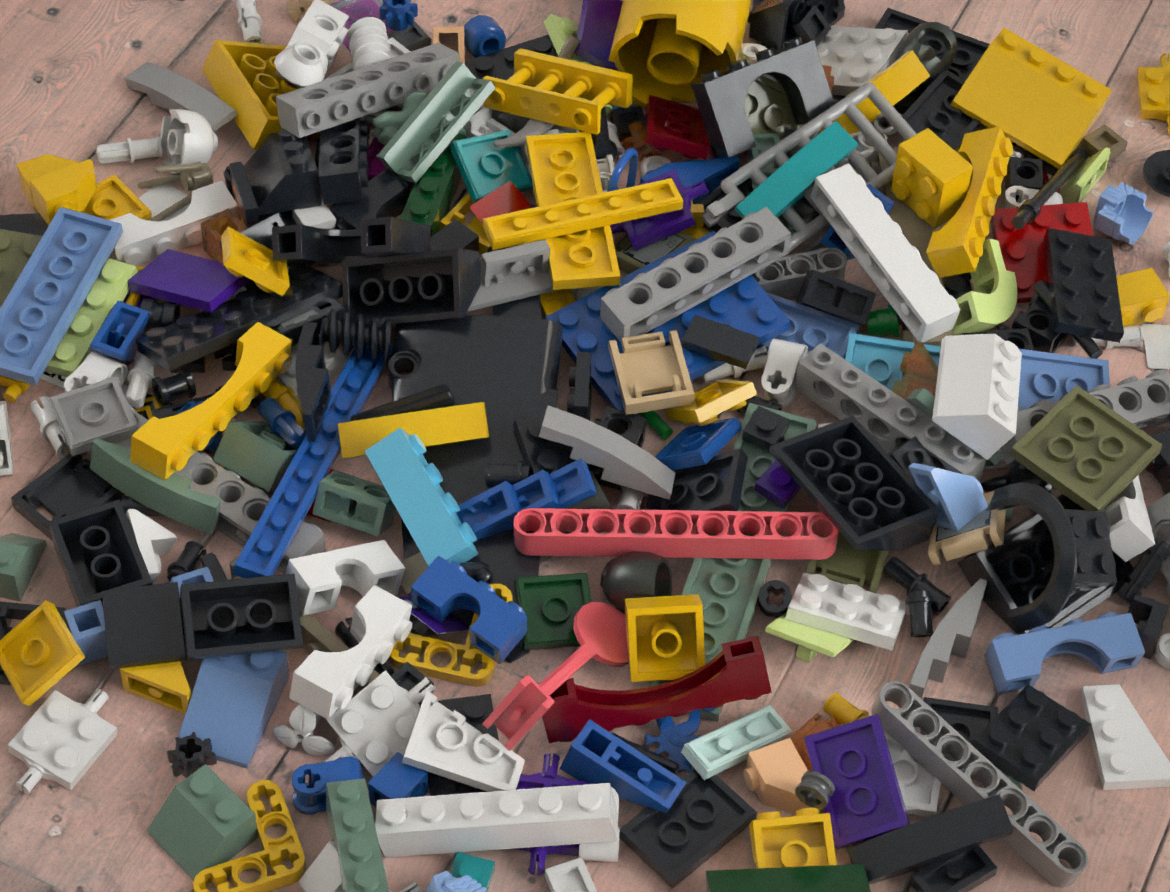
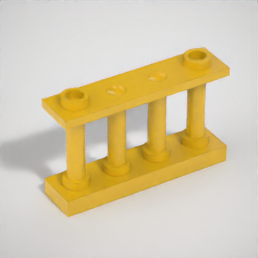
M521 48L514 53V74L509 79L502 80L490 76L483 78V80L491 81L496 87L484 101L485 108L596 135L600 133L601 109L604 106L610 104L628 108L632 104L633 74Z

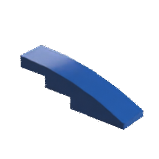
M580 458L551 474L541 470L514 485L504 481L459 504L460 511L456 514L461 523L466 522L470 526L478 540L513 529L514 518L523 509H565L597 494L587 463Z

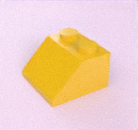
M699 594L625 599L626 635L631 682L678 679L705 665L703 604Z

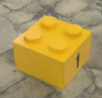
M927 128L899 144L890 191L915 211L919 218L925 220L935 229L949 221L964 202L973 166Z

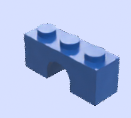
M438 555L411 586L412 603L440 623L450 613L458 609H467L476 613L478 619L470 627V644L498 664L503 662L527 633V616L524 610L518 604L512 601L507 603L498 597L495 590L486 582H477L469 577L465 569L455 561L451 560L448 562Z

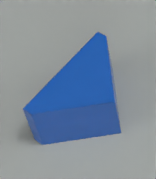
M117 301L91 342L90 349L123 361L134 362L138 350L135 340L143 335L149 318V311Z

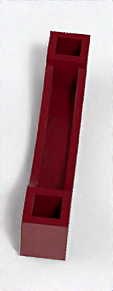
M759 636L721 644L722 651L704 666L681 678L653 687L634 690H599L577 685L574 682V678L568 679L550 695L555 703L542 716L548 742H569L576 739L589 719L610 732L619 727L632 724L644 725L654 719L668 716L679 717L690 711L703 708H718L725 703L742 699L754 700L764 694L772 693Z

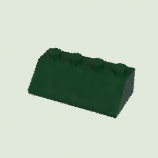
M864 864L706 871L707 892H871Z

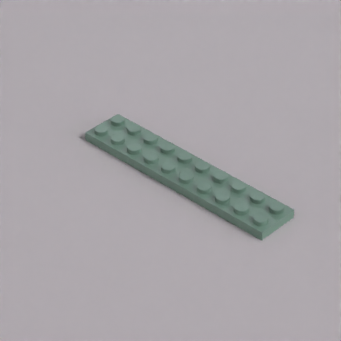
M749 403L741 425L742 429L739 431L733 450L741 448L748 456L738 511L788 512L791 501L783 509L755 491V482L776 459L768 450L742 439L744 428L757 407L760 406ZM761 406L790 419L789 429L781 442L816 429L817 420ZM709 533L708 535L715 536L717 534ZM744 534L745 536H754L752 534ZM694 558L682 595L699 594L702 601L705 664L722 651L721 644L746 638L759 600V592L764 585L772 559ZM673 680L651 681L649 687L664 684ZM723 706L713 711H706L704 708L701 710L700 717L718 722Z

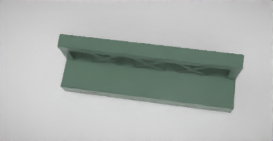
M455 62L376 157L388 170L402 180L417 183L496 87L491 81L477 79L464 63Z

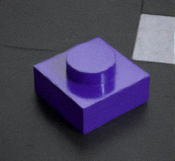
M777 460L755 482L756 492L783 509L802 489Z

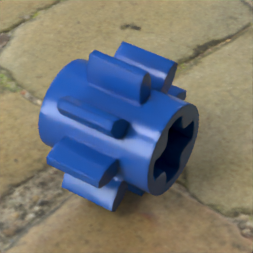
M383 0V6L379 7L380 20H386V27L395 31H403L410 25L413 26L414 17L418 16V6L416 3H411V0Z

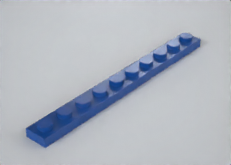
M389 344L386 362L383 352H380L375 361L371 360L370 350L367 349L364 356L358 358L356 347L354 348L331 389L332 397L315 442L308 441L307 436H305L236 560L233 575L242 578L274 576L316 498L319 482L328 475L341 451L338 423L350 422L352 415L362 412L391 358L392 345Z

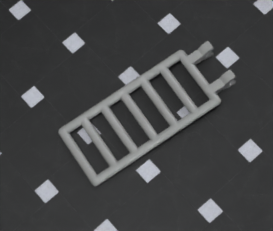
M868 82L721 182V189L726 196L707 206V213L702 215L701 219L708 228L715 225L746 198L738 189V185L751 178L759 186L767 179L766 175L761 171L773 161L780 168L789 160L785 153L797 145L802 149L811 141L809 139L810 136L820 129L824 131L833 123L832 121L844 113L890 166L877 174L856 149L846 158L867 181L866 185L870 184L879 190L892 181L897 153L856 107L857 104L866 98L872 101L905 141L917 134L876 86ZM813 187L806 191L804 197L820 214L818 217L806 224L792 206L781 214L796 231L790 236L789 252L830 224L810 198Z

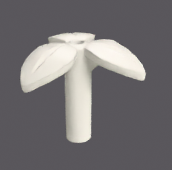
M301 704L292 711L289 718L293 729L284 725L273 729L275 737L288 748L294 749L298 742H302L304 751L310 755L326 756L336 751L335 746L329 740L313 735V730L322 716Z

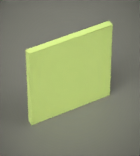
M787 612L766 626L765 630L767 633L799 644L796 658L810 663L811 657L816 658L818 652L835 657L854 641V639L786 620Z

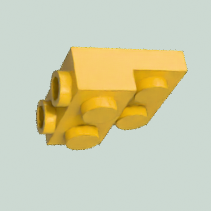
M804 808L796 810V816L781 817L778 811L757 814V820H752L749 824L754 864L756 863V869L837 865L830 813L819 814V809Z

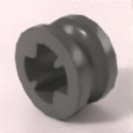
M806 771L801 778V782L795 788V794L804 804L812 808L823 809L827 806L828 797L833 795L835 787L825 775L815 771Z

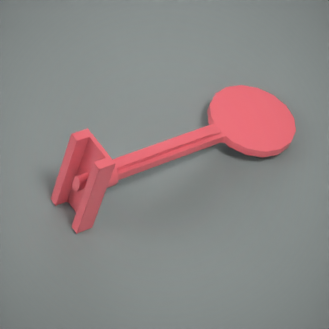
M590 602L582 606L575 615L573 630L581 647L541 683L537 684L527 674L482 724L487 729L494 724L509 739L504 746L510 751L555 703L550 695L591 658L613 667H623L629 664L625 614L616 607L603 602Z

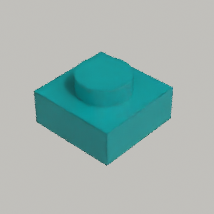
M457 852L450 873L452 877L456 878L465 875L470 876L477 883H480L481 887H485L487 889L485 892H487L495 870V861Z

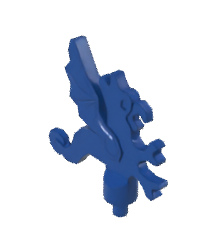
M705 708V709H706V711H713V710H715L716 708H713V709H711V708ZM702 709L691 711L688 721L678 725L674 724L671 716L655 719L661 732L660 736L654 737L650 734H645L644 736L647 739L646 744H659V748L654 753L659 755L664 752L668 753L670 756L668 759L679 764L678 772L684 770L690 773L692 771V765L681 751L684 744L701 737V735L693 734L698 731L700 726V713Z

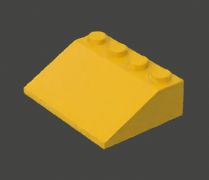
M1004 27L989 45L952 101L951 106L962 110L963 113L971 118L979 120L980 123L988 128L1001 126L1006 138L1008 137L1012 142L1060 169L1100 116L1112 89Z
M215 40L201 70L219 98L235 109L237 116L233 119L252 149L258 150L270 134L278 133L284 129L279 124L276 96L300 89L274 75L276 72L275 57L286 46ZM321 131L305 136L307 142L320 138Z

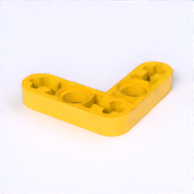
M502 584L490 585L495 590L497 596L502 597L507 603L508 601L513 602L511 591ZM474 613L471 626L478 619V615L476 613ZM470 629L465 645L409 633L403 642L398 641L393 646L389 656L391 663L398 669L408 662L425 676L475 687L486 685L491 681L497 662L470 644ZM405 645L411 646L412 653H407L405 658L400 657L399 650H403ZM426 648L424 662L421 663L419 655H422V649ZM438 652H446L452 659L447 666L436 667L431 663L432 656ZM458 656H461L463 664H460V671H456ZM476 661L482 662L483 669H479L477 674L471 673V667L475 666Z
M259 780L248 788L246 794L248 807L256 816L258 838L263 850L200 871L193 881L194 892H209L206 889V884L214 883L218 892H268L293 884L302 878L306 871L304 852L281 789L276 783L270 780ZM266 795L270 799L272 812L265 813L263 802L259 800V796ZM275 824L282 825L287 829L285 835L277 839L270 838L265 834L267 828ZM289 858L294 867L286 869V866L282 865V860ZM270 863L271 870L273 871L272 876L267 875L266 864ZM246 869H256L261 873L260 878L254 883H244L239 879V875ZM232 875L234 888L230 889L227 877Z

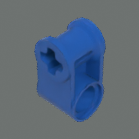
M343 757L334 761L305 764L298 767L292 775V786L294 788L292 803L294 808L306 815L326 811V783L363 779L364 775L360 760L354 757ZM309 775V782L305 783V776ZM310 796H313V804H310Z

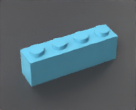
M399 428L365 450L367 457L428 566L438 555L448 562L452 560L460 564L479 554L473 542L477 541L474 532L466 522L461 523L456 514L460 511L457 502L449 492L444 493L439 484L443 481V478L433 463H427L423 456V453L427 450L415 433L410 435L402 428Z

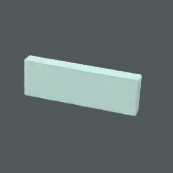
M767 705L684 744L681 753L705 780L747 760L748 753L790 738L793 731L770 705Z

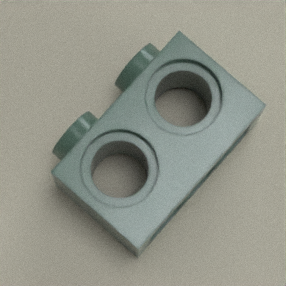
M333 470L319 482L312 514L379 537L393 524L396 507L384 486Z

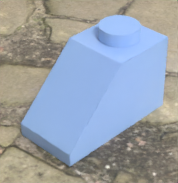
M912 463L909 466L917 486L940 510L935 523L936 526L959 531L988 507L982 494V485L975 477L917 463Z

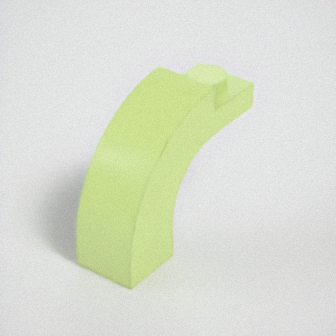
M988 239L984 241L983 254L979 257L976 271L970 272L974 291H970L956 299L960 312L952 329L954 335L988 331L1006 321L1014 312L1017 302L1015 272L1006 270L998 240Z

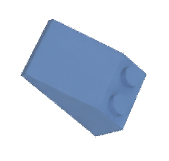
M278 650L204 658L178 737L182 739L195 732L196 737H199L202 741L210 738L213 748L211 751L216 754L217 760L248 769L288 682L287 652Z

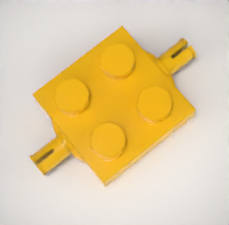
M1166 53L1160 56L1161 67H1138L1137 86L1140 118L1166 121L1167 132L1170 135V53H1168V58Z

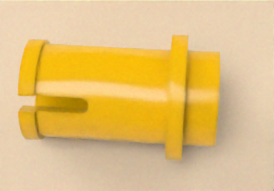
M838 692L833 693L823 706V711L842 725L869 717L867 710H859Z

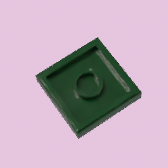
M587 573L515 578L516 602L527 616V633L522 638L523 650L581 646L573 630V623L579 609L592 602Z

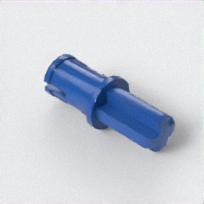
M267 398L262 401L258 412L270 424L271 431L275 435L281 436L293 448L301 445L306 433L297 423L296 416L291 411L281 407L274 398Z

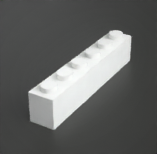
M850 164L817 176L810 198L917 341L921 344L952 330L960 312L956 299L947 293L941 285L937 274L930 270L922 260L918 249L912 246L902 234L898 223L890 218L884 210L882 202L870 192L863 177L857 174Z
M610 783L377 800L375 828L378 842L385 858L617 841V805Z

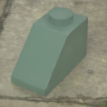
M15 533L0 537V597L21 602L45 550L46 540Z

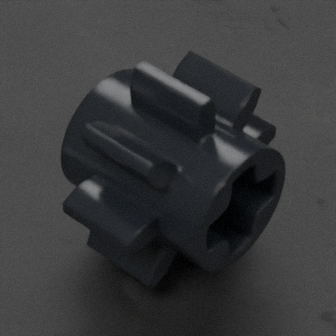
M195 732L182 739L176 737L175 750L167 751L169 763L173 764L171 768L174 777L182 774L187 778L205 764L207 766L217 764L216 754L211 751L213 749L211 739L207 738L202 741L199 737H196Z

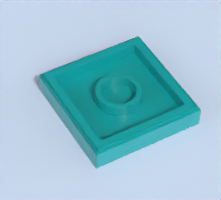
M510 129L456 140L449 146L473 203L481 200L508 181H511L520 192L530 191L533 187L517 146H494V141L512 136Z

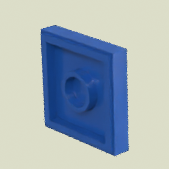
M729 418L714 421L704 426L694 425L685 427L655 458L672 471L705 465L742 429L738 418Z

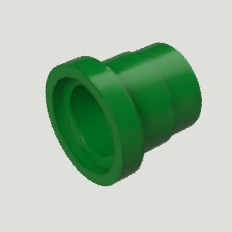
M890 304L888 308L870 311L866 321L868 336L892 335V338L900 336L897 313Z

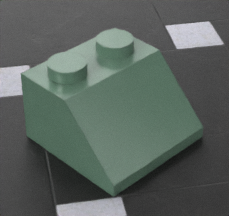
M264 421L229 422L213 461L224 466L223 469L226 471L231 470L235 472L240 479L243 477L252 482L251 487L259 488L265 494L270 495L271 492H275L300 445L295 448L291 447L281 436L275 435L271 431L270 425Z
M206 764L174 787L147 829L148 834L193 881L200 871L229 861L258 839L255 813Z

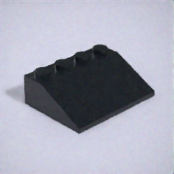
M854 416L770 446L769 452L854 549L903 551L929 540L940 510Z
M1064 494L1056 498L1064 509L1085 510ZM1036 512L1004 532L1003 545L995 547L991 540L988 542V549L972 553L957 562L971 586L979 579L987 580L983 601L1017 635L1028 633L1030 630L1016 632L1007 618L1006 610L1025 606L1037 599L1048 585L1054 566L1051 533L1045 521ZM1112 550L1116 563L1117 583L1085 592H1071L1061 612L1043 626H1048L1049 629L1061 627L1068 621L1078 619L1116 593L1124 582L1128 583L1130 581L1128 576L1134 569L1129 561L1125 562Z

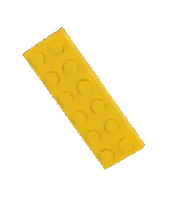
M578 132L526 136V150L537 207L603 193L591 133ZM610 225L545 239L550 247L548 268L553 290L620 285L621 276Z

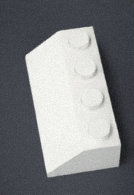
M996 334L945 336L941 341L932 421L987 460L1016 435L1022 353L1017 346L1010 341L1003 340Z

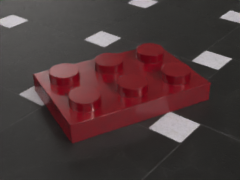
M649 95L645 110L644 143L659 151L669 149L679 152L680 155L688 159L695 160L701 158L706 160L710 149V141L699 109Z

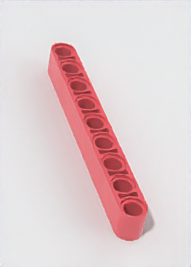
M528 508L518 512L513 521L515 547L522 554L530 556L617 557L633 551H643L670 558L822 560L831 557L836 551L839 532L823 512ZM526 531H535L534 533H526ZM569 531V532H572V533L565 534V533H561V532ZM598 532H607V534H599ZM641 532V533H644V534L638 535V534H635V533ZM671 533H679L681 535H672ZM709 533H713V534H717V535L711 536V535H708V534H709ZM744 534H752L754 536H745Z

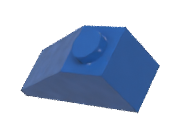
M731 156L729 158L668 163L655 170L648 171L644 176L640 177V184L675 169L685 188L704 180L708 193L692 199L693 204H698L719 187L725 178L739 170L740 159L737 156Z
M590 719L570 746L559 768L576 780L587 781V784L610 783L620 799L665 813L668 812L687 783Z

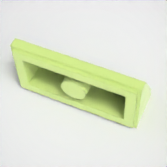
M1105 147L1086 159L1060 190L1063 203H1080L1106 171L1111 153L1109 148Z

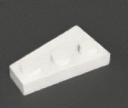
M1119 684L1083 686L1080 696L1086 721L1091 723L1089 734L1102 790L1170 787V762Z
M426 690L402 763L487 792L516 790L525 759L512 750L509 751L504 744L488 733L482 734L466 722V717L456 710L452 712L437 701L438 697Z

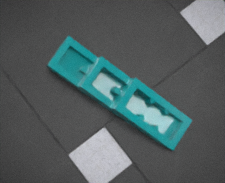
M835 121L761 183L735 208V211L744 218L749 213H756L767 207L776 217H779L803 198L806 191L814 186L817 176L831 171L835 165L857 148L858 143Z

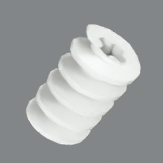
M365 17L359 19L352 24L348 31L353 71L391 58L386 26L378 18Z

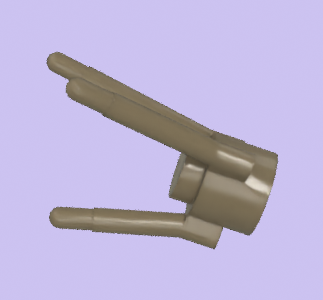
M200 161L192 164L157 166L154 169L156 173H181L138 183V188L155 187L181 181L186 191H193L213 184V176L208 164L201 163ZM192 194L151 218L150 221H160L191 203Z

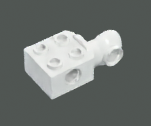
M314 0L298 24L286 48L275 57L276 72L274 75L299 88L323 81L327 70L330 69L337 56L336 52L339 46H341L349 31L344 27L349 16L321 0Z

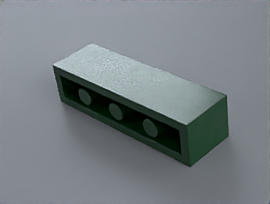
M457 134L418 182L414 183L400 219L430 225L431 236L440 231V221L448 214L462 178L449 146L453 141L466 139L467 135Z

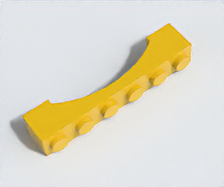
M1001 126L964 134L959 155L973 166L971 186L964 202L955 215L939 231L932 233L926 251L938 278L976 271L979 257L983 254L985 238L989 234V224L992 216L995 214L996 201L1001 194L1002 181L1007 174L1008 161L1013 155L1011 140L1005 137Z
M257 322L238 339L235 365L238 367L228 382L212 397L192 409L162 419H158L155 416L149 419L131 436L130 461L165 481L176 470H182L194 453L202 451L218 431L226 429L228 423L239 411H245L255 396L260 392L264 393L279 374H284L289 369L292 363V356L290 355L292 340Z

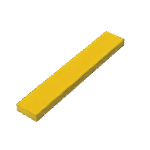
M670 178L483 218L482 227L492 250L681 210L683 209V199L673 179Z

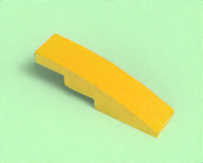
M912 50L907 51L886 70L878 72L866 83H873L890 104L894 106L930 77V74ZM869 98L856 105L870 123L878 117L876 116L881 113ZM845 113L832 121L833 123L837 121L849 135L860 131Z
M484 402L338 423L342 459L366 456L365 450L399 428H402L410 435L415 433L425 447L489 437Z

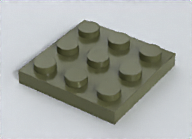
M1076 385L1012 447L1010 456L1086 511H1103L1160 453L1162 444Z

